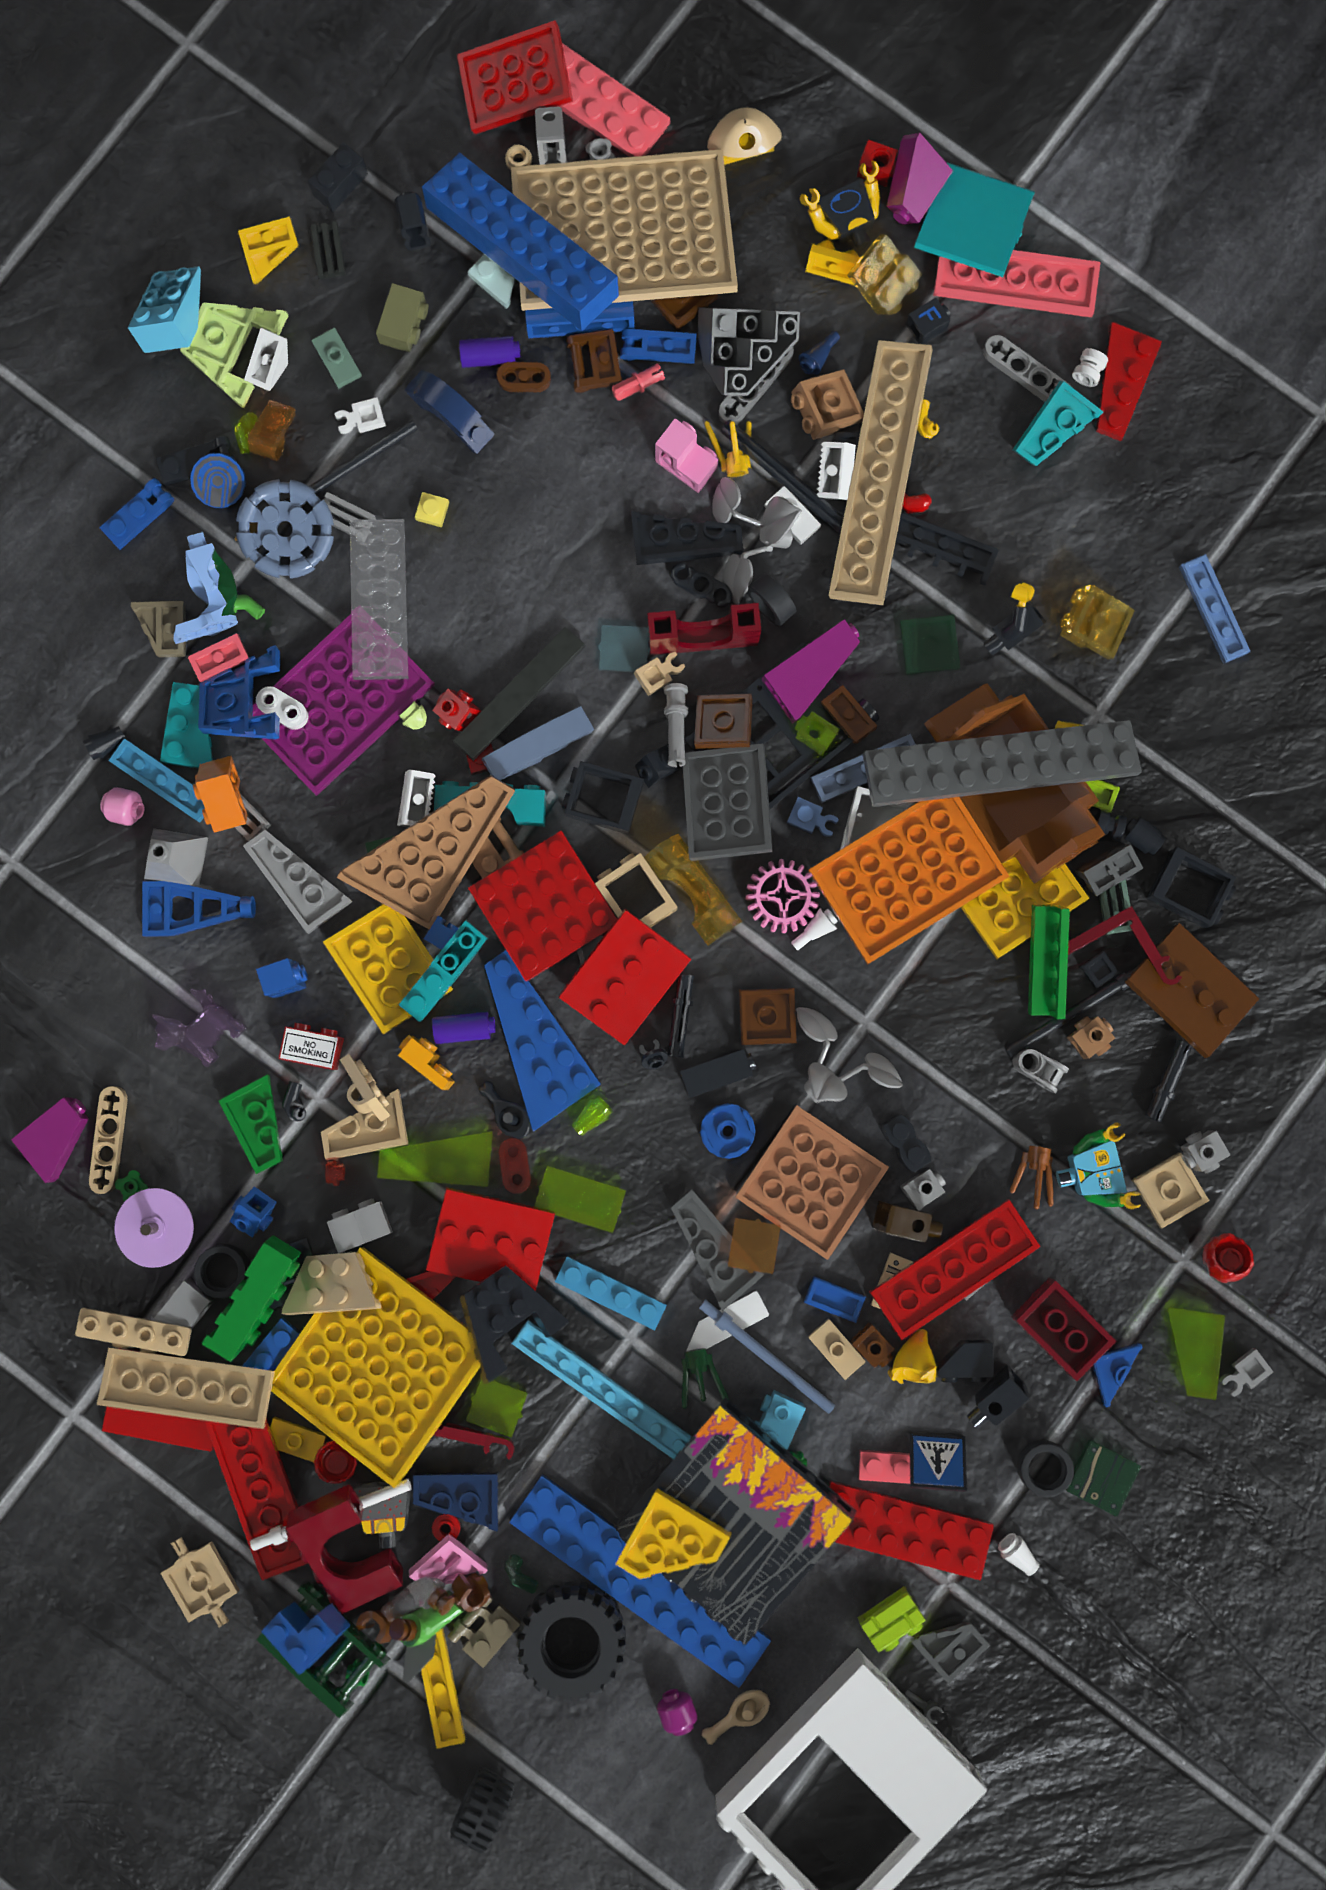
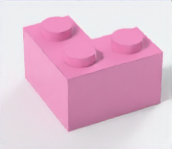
M674 419L655 444L656 463L699 493L718 468L717 455L706 446L702 448L697 444L696 431L689 423L685 421L681 423Z

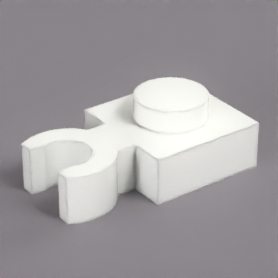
M377 397L352 404L353 412L349 413L341 410L335 413L337 420H347L345 425L338 427L341 434L351 432L353 427L358 426L360 433L386 426Z

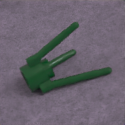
M706 1348L684 1352L685 1359H681L683 1366L682 1408L687 1409L689 1369L691 1374H696L701 1401H706L702 1372L707 1371V1366L722 1399L725 1397L728 1399V1395L713 1364L712 1354H707Z

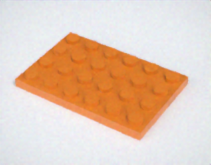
M960 797L920 801L808 870L867 965L1010 877Z

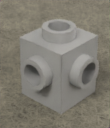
M1201 1131L1196 1132L1186 1138V1144L1180 1146L1183 1151L1181 1157L1189 1169L1209 1173L1220 1167L1218 1162L1230 1156L1217 1131H1206L1203 1134Z

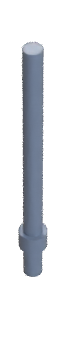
M706 1299L701 1303L699 1309L715 1321L714 1325L720 1330L729 1332L828 1414L834 1409V1403L735 1324L729 1314L725 1311L722 1313Z

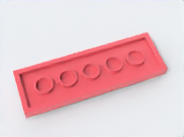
M562 44L573 102L558 107H561L564 113L602 139L610 140L612 146L628 157L646 156L670 124V117Z
M1013 250L1003 277L939 256L933 296L1092 318L1095 309L1101 262Z

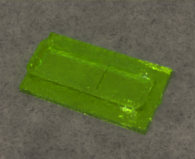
M547 1166L542 1183L539 1186L540 1190L534 1207L551 1210L557 1216L613 1233L618 1215L621 1213L626 1190Z

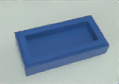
M813 1276L804 1303L856 1323L866 1297Z

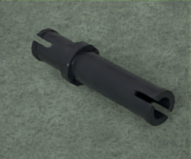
M680 974L677 978L675 998H672L671 1002L674 1004L668 1056L684 1058L690 1006H693L691 995L695 976Z
M1180 1040L1175 1042L1176 1044L1160 1082L1152 1091L1154 1096L1147 1113H1145L1147 1118L1151 1117V1120L1160 1123L1163 1121L1162 1119L1169 1102L1175 1098L1174 1090L1189 1054L1193 1049L1190 1044L1187 1046L1186 1042Z

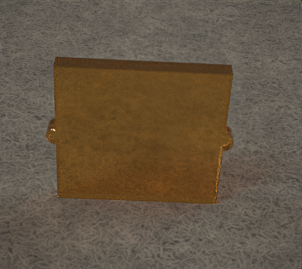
M735 1218L728 1267L745 1269L749 1273L758 1271L773 1274L781 1225L761 1222L760 1219L752 1221Z

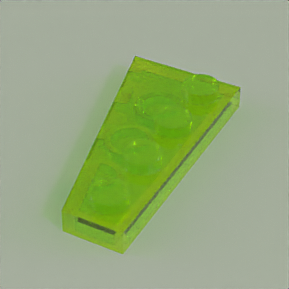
M493 1131L380 1150L377 1178L488 1187Z

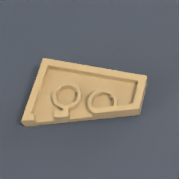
M397 1089L386 1097L389 1105L385 1108L389 1112L390 1117L382 1122L373 1111L367 1114L358 1112L321 1131L325 1159L331 1160L407 1145L408 1138L400 1090Z

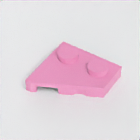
M448 1534L409 1569V1577L431 1592L438 1587L452 1584L459 1574H464L465 1576L478 1571L481 1575L486 1573L488 1568L485 1561Z

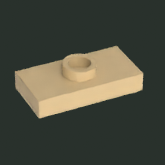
M829 1318L808 1336L845 1380L866 1362Z

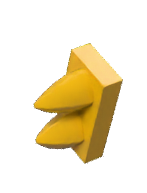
M827 239L818 245L812 244L806 272L857 286L864 258L859 257L854 249L845 253L836 251L830 239Z

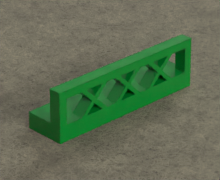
M1032 905L1028 1014L1031 1016L1050 1015L1056 1019H1065L1070 909L1060 905Z

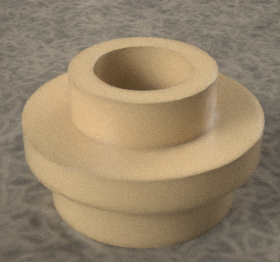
M514 145L506 153V165L510 170L511 167L531 166L532 164L530 151L522 145ZM516 158L523 159L520 163L514 162Z

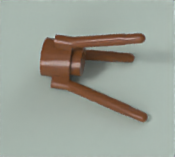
M1029 1146L1028 1153H1022V1160L1014 1177L1010 1192L1014 1193L1026 1165L1029 1163V1169L1037 1170L1034 1209L1039 1208L1042 1176L1045 1170L1048 1205L1052 1207L1054 1203L1053 1157H1050L1051 1149Z

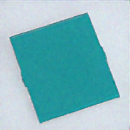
M947 162L953 171L928 208L914 248L1003 277L1015 244L1018 243L1019 238L1022 236L1023 223L1035 191Z

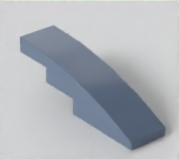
M580 706L483 757L482 761L490 775L501 781L541 762L543 758L566 748L569 743L591 734L594 728Z

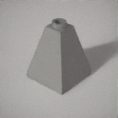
M153 829L144 881H166L199 887L208 837Z

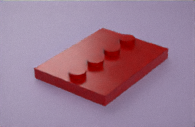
M555 20L457 54L470 126L474 134L534 115L537 108L558 107L573 102L559 25Z
M624 909L558 996L625 1046L691 961V957L627 909Z
M446 1187L426 1270L481 1282L499 1268L507 1266L536 1291L555 1212Z
M118 1348L121 1350L140 1352L139 1349L134 1348ZM156 1353V1355L176 1357V1356H171V1355ZM106 1407L102 1427L103 1432L210 1452L214 1450L204 1422L205 1420Z

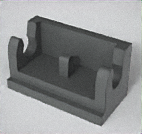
M1120 843L1074 871L1080 879L1085 881L1086 886L1084 888L1098 896L1142 870L1143 867L1132 846Z

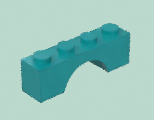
M443 781L442 785H435L434 811L479 782H471L470 787L459 786V782ZM524 785V789H515L506 808L513 814L517 825L545 827L547 795L545 790H540V786Z

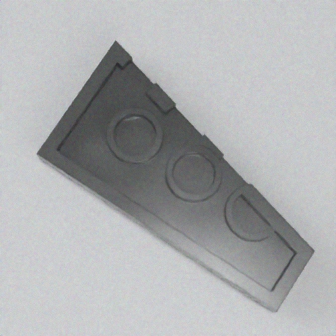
M692 1189L671 1207L722 1311L725 1310L764 1276V1273Z

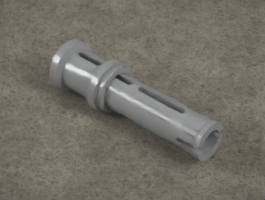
M672 683L664 687V694L667 695V706L664 708V715L668 718V765L672 767H677V761L680 767L685 765L684 718L688 715V708L685 706V695L688 693V687L680 683Z

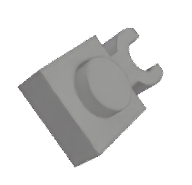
M1252 1348L1231 1364L1236 1372L1224 1374L1219 1381L1225 1385L1228 1381L1233 1380L1234 1387L1228 1393L1234 1397L1241 1393L1244 1384L1252 1389L1272 1374L1273 1370L1257 1349Z

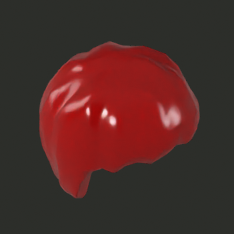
M1222 1233L1212 1237L1205 1244L1202 1261L1208 1269L1209 1276L1222 1283L1236 1282L1250 1273L1254 1266V1255L1250 1246L1242 1238H1238L1231 1233Z

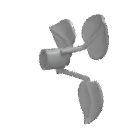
M723 477L713 497L712 511L714 518L718 522L727 523L733 515L736 518L762 527L760 540L765 544L764 547L743 552L741 557L738 554H732L726 563L723 576L724 584L729 586L732 592V601L739 605L742 597L748 591V586L753 578L752 563L747 557L765 551L772 552L773 547L788 548L793 539L791 527L802 510L791 504L786 498L775 496L769 501L765 509V523L740 514L736 511L741 501L739 487L732 479Z
M799 1007L795 1010L797 1011L798 1022L806 1035L824 1044L818 1062L812 1063L809 1066V1080L804 1084L806 1093L814 1099V1102L844 1100L847 1097V1089L843 1081L861 1070H868L871 1079L882 1086L889 1088H901L903 1086L901 1078L892 1063L877 1053H868L865 1056L866 1063L859 1065L841 1077L835 1076L833 1071L822 1065L829 1049L830 1041L837 1039L835 1027L827 1017L813 1009Z

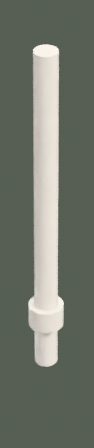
M408 1479L400 1481L395 1488L390 1485L359 1497L363 1504V1508L411 1490V1484ZM279 1525L271 1528L269 1533L251 1539L250 1545L252 1550L255 1551L270 1544L278 1545L286 1542L288 1537L285 1527Z

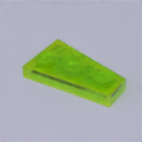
M1167 1307L1187 1396L1216 1400L1225 1315Z

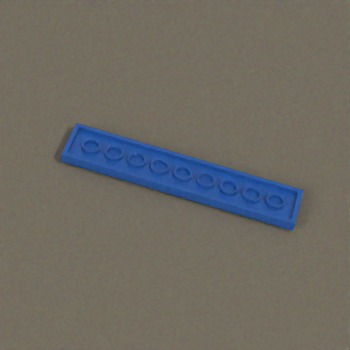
M543 1474L509 1522L738 1688H740L771 1642V1638L759 1630L745 1646L741 1641L734 1640L720 1622L711 1620L702 1606L697 1602L690 1601L684 1595L683 1590L676 1583L666 1580L662 1573L639 1579L616 1565L619 1556L626 1546V1543L615 1530L617 1527Z

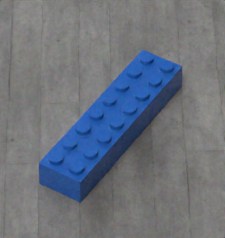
M461 153L457 154L422 186L428 210L579 330L583 331L619 297L618 276Z

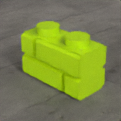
M904 1586L858 1617L861 1627L878 1652L882 1650L886 1652L891 1651L899 1644L898 1639L907 1633L909 1636L916 1634L922 1629V1623L926 1621Z

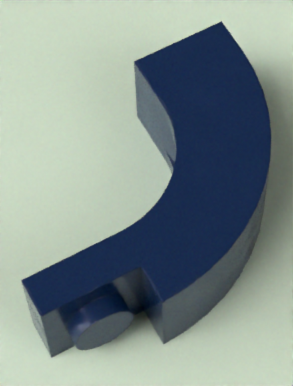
M421 370L404 389L421 409L433 413L447 424L473 453L478 454L495 435L482 421V416L459 393L432 373Z

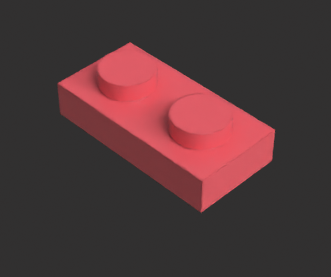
M237 633L188 656L200 682L228 668L232 669L245 663L246 659L250 658Z
M860 1450L858 1479L910 1484V1454Z

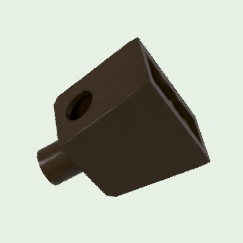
M878 1201L872 1228L887 1234L926 1242L927 1236L939 1239L943 1225L942 1222L931 1220V1214Z

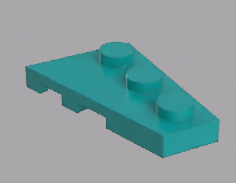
M1059 381L1013 448V451L1030 464L1037 466L1060 448L1062 443L1072 435L1079 433L1085 428L1086 424L1094 418H1098L1104 412L1066 382Z
M173 682L160 762L163 764L199 768L200 764L213 761L211 738L209 734H203L198 728L200 688L198 685Z

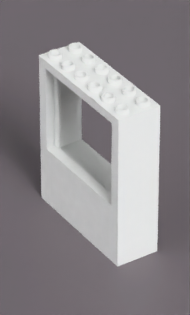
M857 1648L715 1796L717 1821L726 1832L731 1830L738 1837L737 1842L745 1852H753L758 1858L760 1867L767 1874L773 1873L779 1879L778 1884L782 1890H818L743 1812L819 1735L912 1830L905 1840L857 1889L893 1890L987 1792V1788L979 1771Z

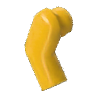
M923 399L917 431L922 437L932 438L938 433L939 427L937 423L934 424L927 417L930 402Z

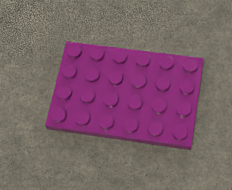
M359 606L273 686L304 705L308 711L307 723L302 728L296 730L289 729L280 723L279 739H261L317 796L400 718V714L414 701H419L435 684ZM268 696L265 703L271 704L274 701V697ZM255 703L253 705V717L264 715ZM291 710L288 714L289 718H295L297 710Z

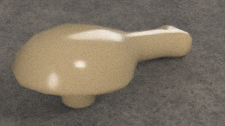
M749 1690L740 1694L731 1705L728 1715L714 1726L705 1728L702 1731V1737L706 1739L708 1744L712 1745L721 1734L731 1727L757 1724L765 1717L769 1710L770 1702L768 1695L761 1690Z

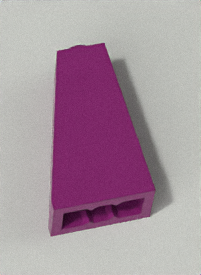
M845 619L765 674L761 679L792 724L802 716L860 643L858 639L860 635L852 623L848 624Z

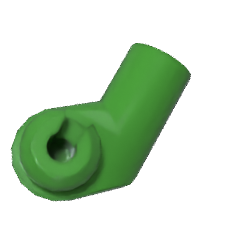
M237 595L234 606L235 613L237 610H246L256 620L264 614L265 609L250 596Z

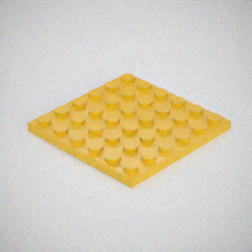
M360 1247L356 1253L362 1256L365 1271L373 1283L371 1289L375 1299L380 1301L381 1309L314 1313L274 1370L271 1392L395 1488L407 1474L481 1366L479 1359L476 1360L474 1353L476 1347L472 1332L468 1331L467 1325L364 1247Z

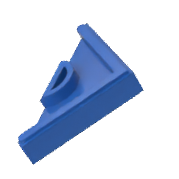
M1141 1343L1106 1351L1093 1365L1104 1407L1111 1405L1114 1395L1132 1368V1363L1139 1351L1142 1350Z

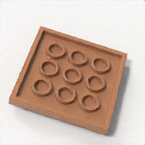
M796 1105L735 1198L828 1260L889 1167Z

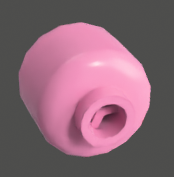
M119 787L113 788L104 794L101 800V810L105 818L110 822L128 826L133 825L143 816L144 804L137 792Z

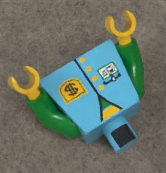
M1120 1123L1112 1124L1107 1130L1101 1129L1086 1134L1075 1145L1073 1154L1068 1156L1070 1168L1056 1171L1060 1188L1074 1185L1077 1194L1083 1195L1086 1201L1102 1207H1124L1125 1205L1128 1209H1135L1141 1206L1140 1204L1133 1205L1130 1201V1197L1132 1195H1140L1139 1192L1133 1191L1125 1195L1123 1194L1127 1192L1115 1142L1121 1140L1125 1134L1117 1136L1113 1133V1128L1119 1127Z

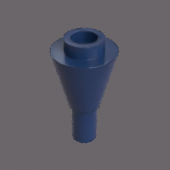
M832 331L824 341L819 342L799 355L800 366L803 371L814 375L820 373L831 348L840 339V335L836 331Z

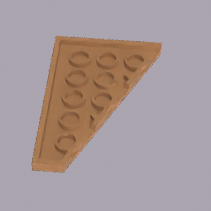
M490 775L340 870L337 878L430 930L513 796L515 789Z

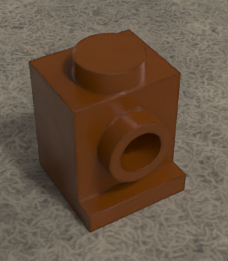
M870 1322L850 1340L851 1344L874 1368L878 1365L883 1368L894 1357L891 1352L895 1349ZM879 1344V1352L871 1353V1345Z

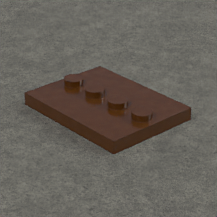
M1178 923L1159 942L1156 948L1161 957L1170 956L1169 961L1163 962L1161 966L1167 978L1175 979L1178 975L1182 976V979L1174 985L1165 984L1147 956L1126 979L1125 983L1204 1058L1211 1056L1259 998L1187 929Z

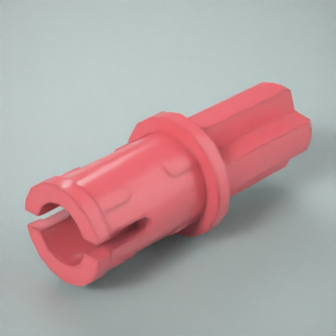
M657 363L638 374L634 372L632 377L612 386V392L617 401L637 392L643 393L645 388L664 380L663 371L659 372L661 369L659 364Z

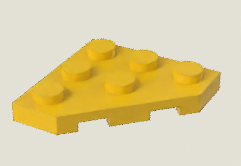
M657 1488L619 1556L616 1565L635 1577L643 1579L666 1571L669 1573L687 1569L692 1565L713 1563L718 1560L732 1533Z

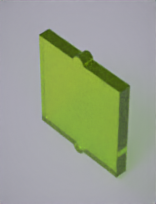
M481 1380L476 1395L471 1398L473 1403L466 1421L512 1438L518 1419H521L523 1416L521 1411L528 1393L494 1380L487 1384H483Z

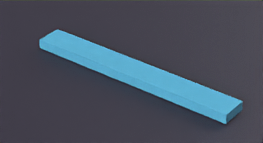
M530 1320L526 1321L511 1344L672 1459L692 1437L552 1336L546 1338L541 1329Z

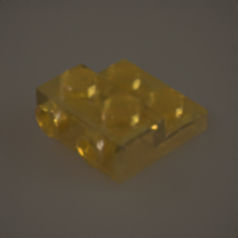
M880 234L847 274L874 311L882 315H892L898 312L903 305L901 300L906 294H910L918 288L919 283L917 280L922 275L909 256L900 254L886 234Z
M1094 585L1083 586L1077 589L1071 597L1073 607L1070 613L1065 614L1060 622V627L1063 628L1060 636L1081 648L1088 647L1106 659H1114L1135 610Z

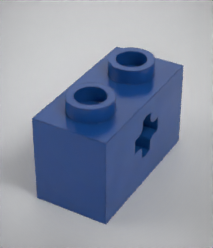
M289 958L256 969L264 996L278 998L307 988L305 981L308 980V975L304 965H299V962Z

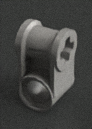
M1024 1049L1014 1055L1012 1059L1015 1070L1053 1093L1057 1092L1056 1086L1062 1075L1069 1070L1060 1062L1046 1057L1033 1049ZM1026 1054L1033 1058V1065L1029 1069H1026L1022 1064V1059Z

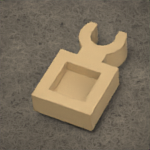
M676 652L670 653L664 660V663H661L657 657L633 673L648 696L672 681L669 674L677 675L684 669V664H681L679 667H674L671 664V660L677 656Z

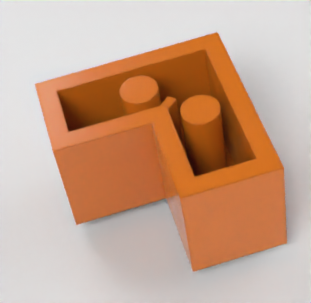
M232 756L200 764L198 774L195 775L196 783L193 784V789L197 800L202 799L205 807L202 809L206 824H211L214 833L246 824L247 811L239 792L240 778Z

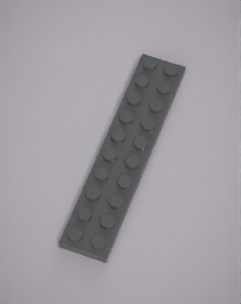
M1131 720L868 750L862 754L872 807L1137 776L1142 772Z

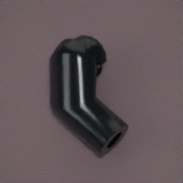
M289 1081L282 1100V1107L292 1121H302L306 1117V1110L298 1099L302 1084Z

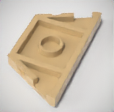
M351 1252L306 1256L282 1308V1314L297 1315L381 1309V1303L378 1299H375L371 1289L373 1283L365 1271V1264L361 1254Z

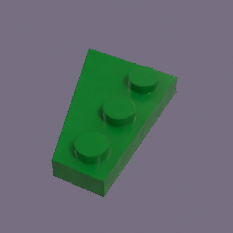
M266 1075L219 1100L256 1174L283 1161L270 1075Z

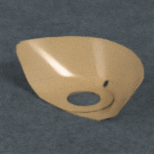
M740 108L728 113L718 123L708 140V149H722L723 156L747 158L770 150L781 140L782 136L779 128L767 115L753 108ZM744 133H751L755 137V144L749 150L742 149L738 143L740 136Z

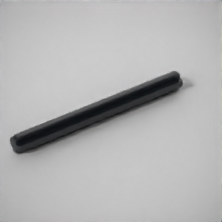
M732 420L726 421L721 427V433L730 441V422ZM735 424L738 448L785 486L834 530L841 533L844 516L823 498L818 497L814 490Z

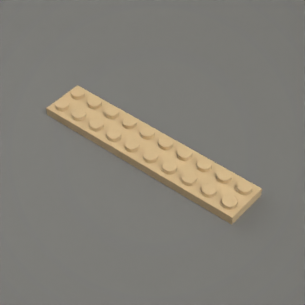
M878 341L831 580L830 599L876 605L884 604L932 355V345Z

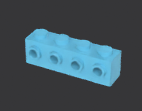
M773 1390L772 1395H766L762 1402L760 1410L763 1411V1415L760 1421L755 1420L754 1422L788 1450L806 1407L803 1403Z

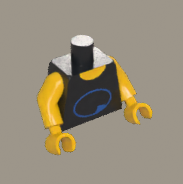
M875 161L871 162L873 169L869 174L866 172L864 163L860 166L861 174L866 177L865 182L861 178L821 198L816 189H809L812 195L810 202L806 194H801L800 202L805 206H809L808 213L817 232L829 239H835L839 245L852 240L858 251L867 248L871 244L867 232L873 229L874 221L878 217L880 202L878 181L874 179V176L879 171V166Z

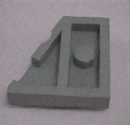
M970 1621L914 1636L911 1639L914 1646L948 1684L990 1646L988 1641Z

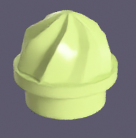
M415 701L399 715L403 720L402 724L412 729L424 727L427 721L424 707L422 705L419 706Z

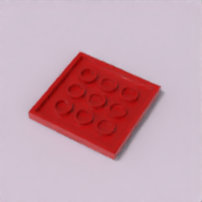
M562 830L468 888L526 982L605 934L617 920Z

